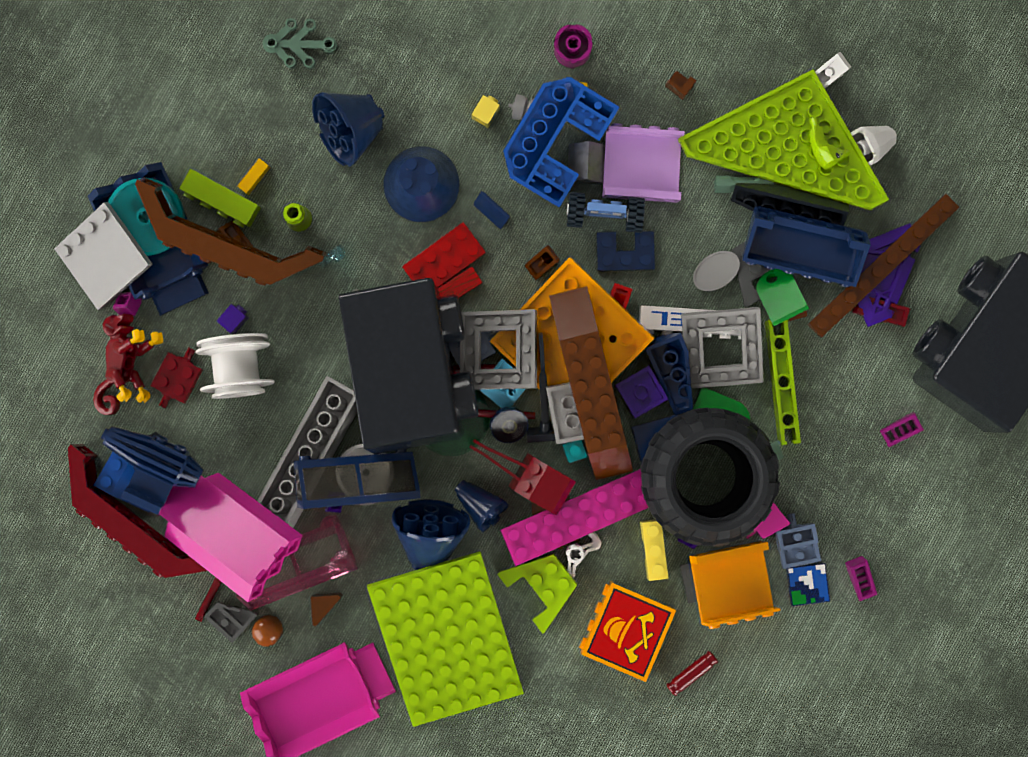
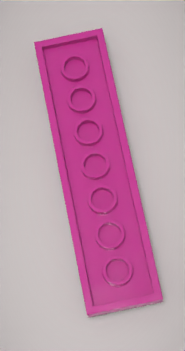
M641 469L565 501L557 515L544 510L501 529L500 532L514 565H520L647 509L648 505L644 500L641 489Z

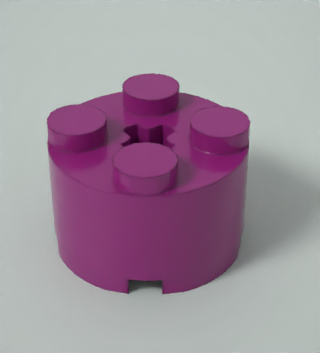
M577 24L563 26L557 32L554 40L553 51L557 61L570 69L580 67L588 61L592 50L590 32L585 27ZM574 44L576 45V48H574V47H573V48H570V47H569L570 45H572V46H573Z

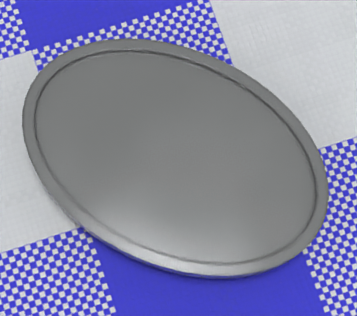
M719 251L707 256L694 271L693 282L695 286L702 291H715L723 288L736 276L740 266L739 258L730 251Z

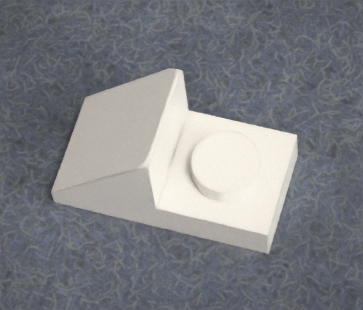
M839 52L815 71L823 87L826 88L842 77L851 68V65L842 53Z

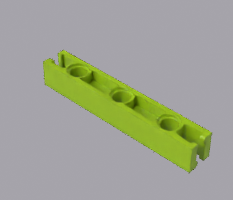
M771 320L765 321L777 440H780V445H787L785 429L791 428L793 437L791 443H801L788 320L781 323V335L777 336L774 335ZM776 339L782 341L783 346L781 349L775 347L774 342ZM780 377H784L787 380L785 387L779 385ZM785 415H789L791 418L789 425L783 423Z

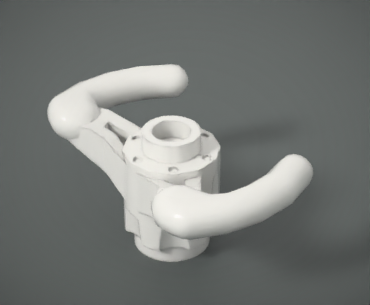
M595 532L588 534L592 542L583 545L572 543L566 549V557L568 559L567 571L573 578L576 575V566L581 563L589 552L596 551L601 547L602 542Z

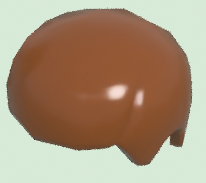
M272 615L260 617L252 628L253 639L263 647L274 645L283 634L281 621Z

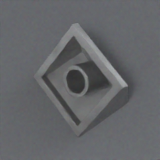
M591 141L569 144L568 168L579 174L574 183L603 184L605 145Z

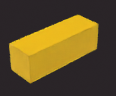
M259 158L237 187L249 195L271 167Z

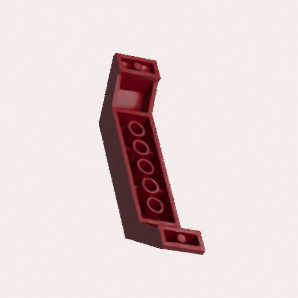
M70 444L68 447L71 498L72 506L76 508L77 514L84 518H89L95 528L103 529L109 539L121 543L123 550L130 554H135L141 564L149 565L153 569L152 572L160 578L207 571L116 498L94 486L97 480L95 458L98 455L84 444Z

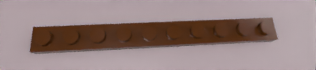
M947 194L943 195L860 274L856 287H846L807 325L822 338L944 223L959 206Z

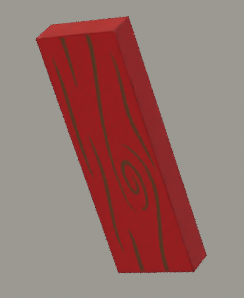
M470 267L438 288L440 297L455 294L459 299L483 282L474 268Z

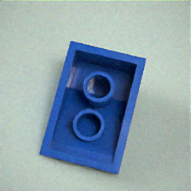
M112 452L94 486L118 499L150 512L121 498L135 470L133 466Z

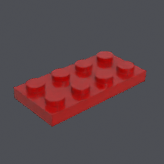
M462 222L403 265L402 268L411 280L431 278L438 289L486 254V252L465 223Z

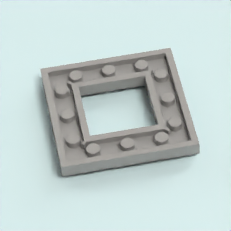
M760 307L681 313L682 334L689 350L692 388L763 383ZM741 329L742 364L704 367L702 333Z
M537 310L461 312L465 339L460 341V373L471 372L475 390L537 388ZM516 331V369H481V332Z

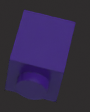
M231 304L216 321L230 334H236L249 317L246 315L247 310L240 304L237 306Z

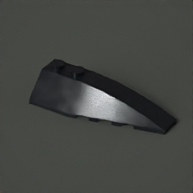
M736 183L731 197L732 202L751 211L754 210V207L760 206L844 226L849 214V204L789 186Z

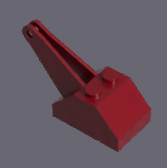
M473 439L474 443L484 449L520 465L516 474H513L481 450L472 445L469 446V448L483 455L513 477L509 484L512 490L555 515L558 514L576 481L529 453L521 462Z

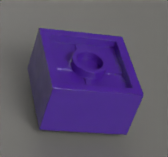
M650 366L614 385L633 419L668 400Z

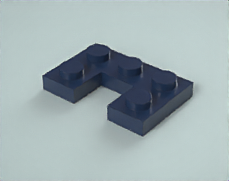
M654 231L634 232L635 251H616V232L596 233L597 271L655 270Z

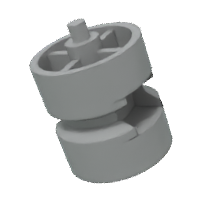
M516 94L515 102L508 105L513 110L512 119L522 120L534 99L528 102L524 95Z

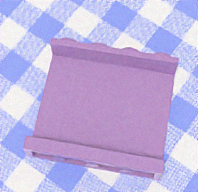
M613 123L611 126H608L605 136L602 198L629 199V197L645 198V201L678 203L681 200V192H679L681 145L678 142V138L684 136L685 131H679V128L674 127L668 128V130H661L658 126H650L649 129L641 128V125L623 127L619 123Z

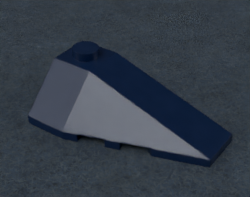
M681 333L658 336L645 349L674 414L679 415L693 409L689 350Z

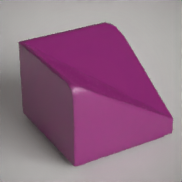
M131 292L120 293L113 309L119 315L131 314L136 316L142 299L135 300Z

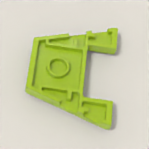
M554 553L522 565L501 570L497 573L507 588L521 577H524L547 606L545 610L532 619L542 634L545 633L577 586V582Z

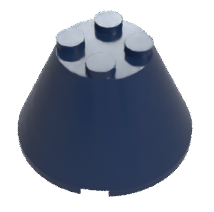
M321 92L316 94L312 100L314 122L319 123L322 132L319 136L326 149L342 166L348 165L350 167L354 165L383 129L382 119L385 115L382 108L377 107L370 94L356 95Z
M419 146L402 151L390 162L384 175V193L389 205L398 215L413 222H430L441 217L453 207L459 194L460 183L455 165L444 153L431 147Z
M420 499L409 501L408 505L404 507L399 505L392 513V524L408 560L412 564V568L418 570L448 561L469 530L470 517L463 509L461 511L455 509L454 504L440 500Z

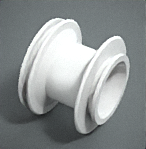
M245 333L224 335L196 342L197 346L201 347L195 351L196 354L211 356L214 378L213 385L202 387L200 391L205 393L215 392V394H212V399L237 398L265 393V389L261 387L272 385L275 381L272 379H260L256 351L270 346L269 342L264 341L268 339L267 334Z

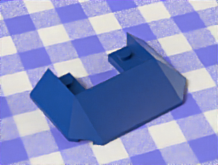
M571 77L543 83L503 151L510 178L557 207H560L579 174L548 156V151L566 121L600 141L620 107Z

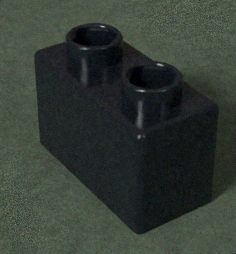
M1024 252L995 261L989 256L981 257L968 270L957 288V293L967 300L952 322L948 324L943 319L935 321L925 331L913 350V356L922 362L913 375L914 383L983 432H1011L1028 409V254Z
M431 278L339 294V304L363 448L373 454H381L461 439L464 436L462 420L477 418L479 413L471 372L466 371L454 374L449 343L465 339L462 314L457 295L440 297V293Z

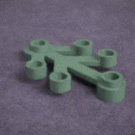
M293 18L287 19L285 26L276 35L269 34L263 39V48L268 53H276L289 69L295 68L297 62L294 57L288 56L282 48H290L303 61L307 69H313L316 65L315 60L302 49H323L325 53L333 54L338 47L335 39L332 37H326L323 41L302 40L307 34L316 29L317 25L313 19H307L304 22V27L290 40L283 39L290 31H295L298 27L296 20ZM290 22L295 23L294 27L292 28L288 27V24ZM308 23H314L313 27L308 28ZM274 40L275 44L273 46H269V42ZM332 42V46L326 47V43ZM288 60L294 61L292 65H287ZM308 60L313 61L312 65L310 66L306 65V62Z

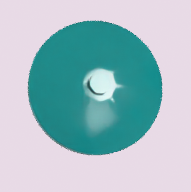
M147 178L163 185L161 190L173 214L185 219L183 205L178 195L165 183ZM137 179L129 180L113 192L108 201L146 256L168 250L170 247L163 245V241L158 240L135 186Z

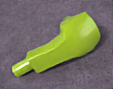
M813 117L809 120L812 127L809 132L812 151L822 168L825 170L830 169L841 159L851 154L849 150L829 145L824 138L823 126H819L817 118Z

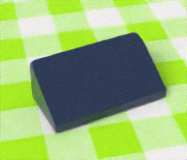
M482 191L479 193L473 205L499 229H502L510 220V215L486 193Z

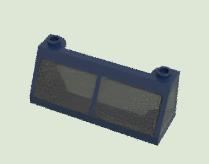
M406 449L387 454L311 459V456H299V460L294 461L297 508L310 509L421 498L413 452H407Z

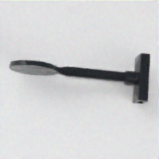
M542 332L538 333L541 421L540 427L528 428L527 443L556 441L554 428L551 426V420H549Z

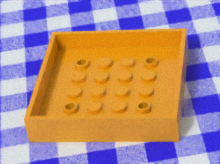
M569 257L520 309L537 310V388L539 390V332L543 334L547 386L569 382L549 295L584 286L588 287L611 383L655 338L572 257ZM499 331L489 342L516 367V331ZM611 335L616 336V342H611L609 337Z

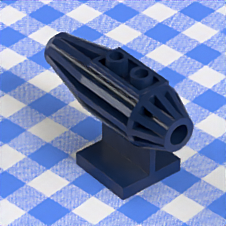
M113 426L110 429L106 428L101 436V439L104 440L103 445L136 469L121 498L157 515L164 507L173 486L195 488L204 469L192 458L186 447L180 444L174 445L168 442V439L164 436H148Z

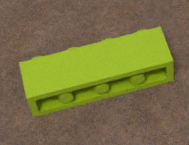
M191 168L179 188L184 192L183 196L192 201L194 198L200 200V205L209 210L211 207L218 210L216 214L225 219L228 216L235 219L233 223L242 228L245 225L251 227L261 209L257 204Z

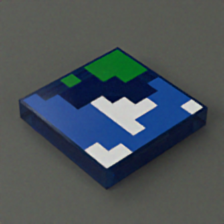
M825 563L786 568L791 606L830 602Z

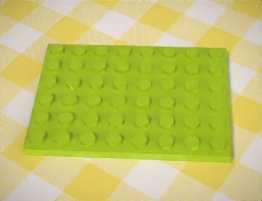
M481 551L367 584V589L413 727L524 694Z

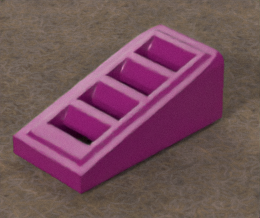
M913 411L879 431L888 447H891L924 429ZM909 420L913 421L915 428H911ZM905 423L907 429L909 430L906 433L901 426V424ZM895 427H898L902 434L898 437L894 429ZM891 430L895 438L894 440H891L887 431Z
M863 556L845 562L858 600L862 601L878 595L868 561ZM867 580V582L859 584V582ZM870 587L869 590L861 592V589Z

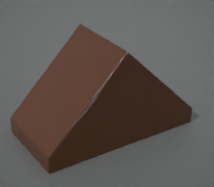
M547 245L524 266L533 278L537 280L559 264L560 259L551 247Z
M341 593L311 596L313 626L316 627L343 596Z

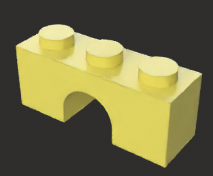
M656 519L640 521L645 548L647 579L649 581L668 579L662 526Z

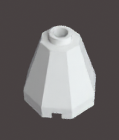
M889 126L860 127L851 132L869 166L877 163L896 144V132Z

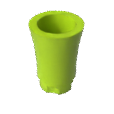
M291 203L284 208V219L288 227L293 231L301 232L311 225L312 215L305 206ZM295 213H299L296 218H293Z

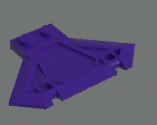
M906 224L869 239L871 245L861 273L909 229L911 224ZM919 245L914 252L918 253L921 246ZM911 254L858 303L859 308L863 309L864 315L862 316L867 327L892 318L894 311L889 309L890 304H898L915 259L910 257ZM869 297L875 298L873 305ZM880 299L885 301L882 306L878 304Z

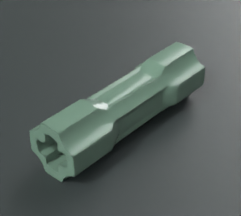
M716 176L714 179V192L731 193L734 191L736 183L774 184V182L758 177Z

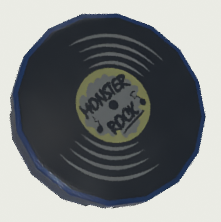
M505 407L499 409L494 417L492 416L490 429L497 441L514 443L525 436L528 430V421L523 411L516 407Z

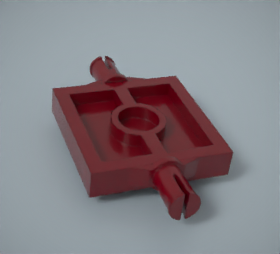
M188 347L184 357L176 356L170 352L165 356L150 385L164 395L158 404L159 406L166 409L170 399H176L186 404L203 369L195 366L190 361L195 353L194 349Z

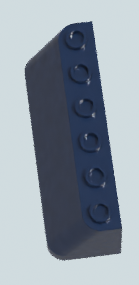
M757 206L753 210L742 261L749 265H763L770 270L780 269L787 274H801L809 279L813 277L819 278L826 283L836 282L843 287H856L871 244L868 234L862 230Z

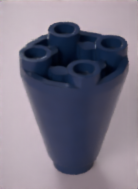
M465 480L461 481L454 490L472 521L482 533L490 525L495 526L501 519L499 517L500 513H503L509 506L500 497Z

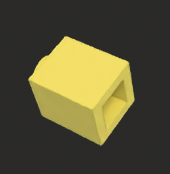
M483 95L471 114L472 119L489 128L500 110L498 100L492 96L486 97Z

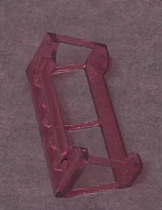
M326 516L320 522L319 528L303 533L299 547L337 533L342 550L336 551V555L330 558V564L301 574L292 553L290 558L297 574L296 577L263 589L262 595L250 602L245 601L236 593L237 598L251 611L357 570L355 558L343 526L337 516Z

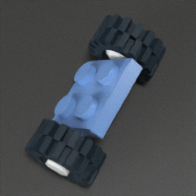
M569 193L567 227L582 228L583 215L618 219L626 218V232L642 233L645 198L629 197L627 205H622V202L611 201V204H604L602 200H591V202L587 203L586 208H584L585 193Z

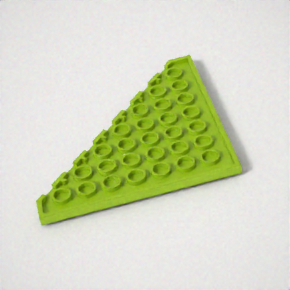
M813 69L678 138V142L686 156L699 161L867 210H872L889 200ZM813 117L817 118L819 126H823L824 138L829 145L849 150L851 153L830 169L825 170L822 168L812 151L809 135L812 127L809 120Z

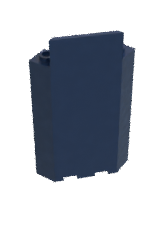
M162 162L145 165L135 174L120 176L112 185L95 188L88 195L93 210L95 211L104 202H108L113 192L120 185L133 179L144 177L156 179L165 183L174 191ZM174 246V248H169L159 254L147 256L153 265L129 285L135 300L140 298L147 300L152 297L161 316L209 294L201 277L203 270L209 265L200 260V256L184 254L180 248Z

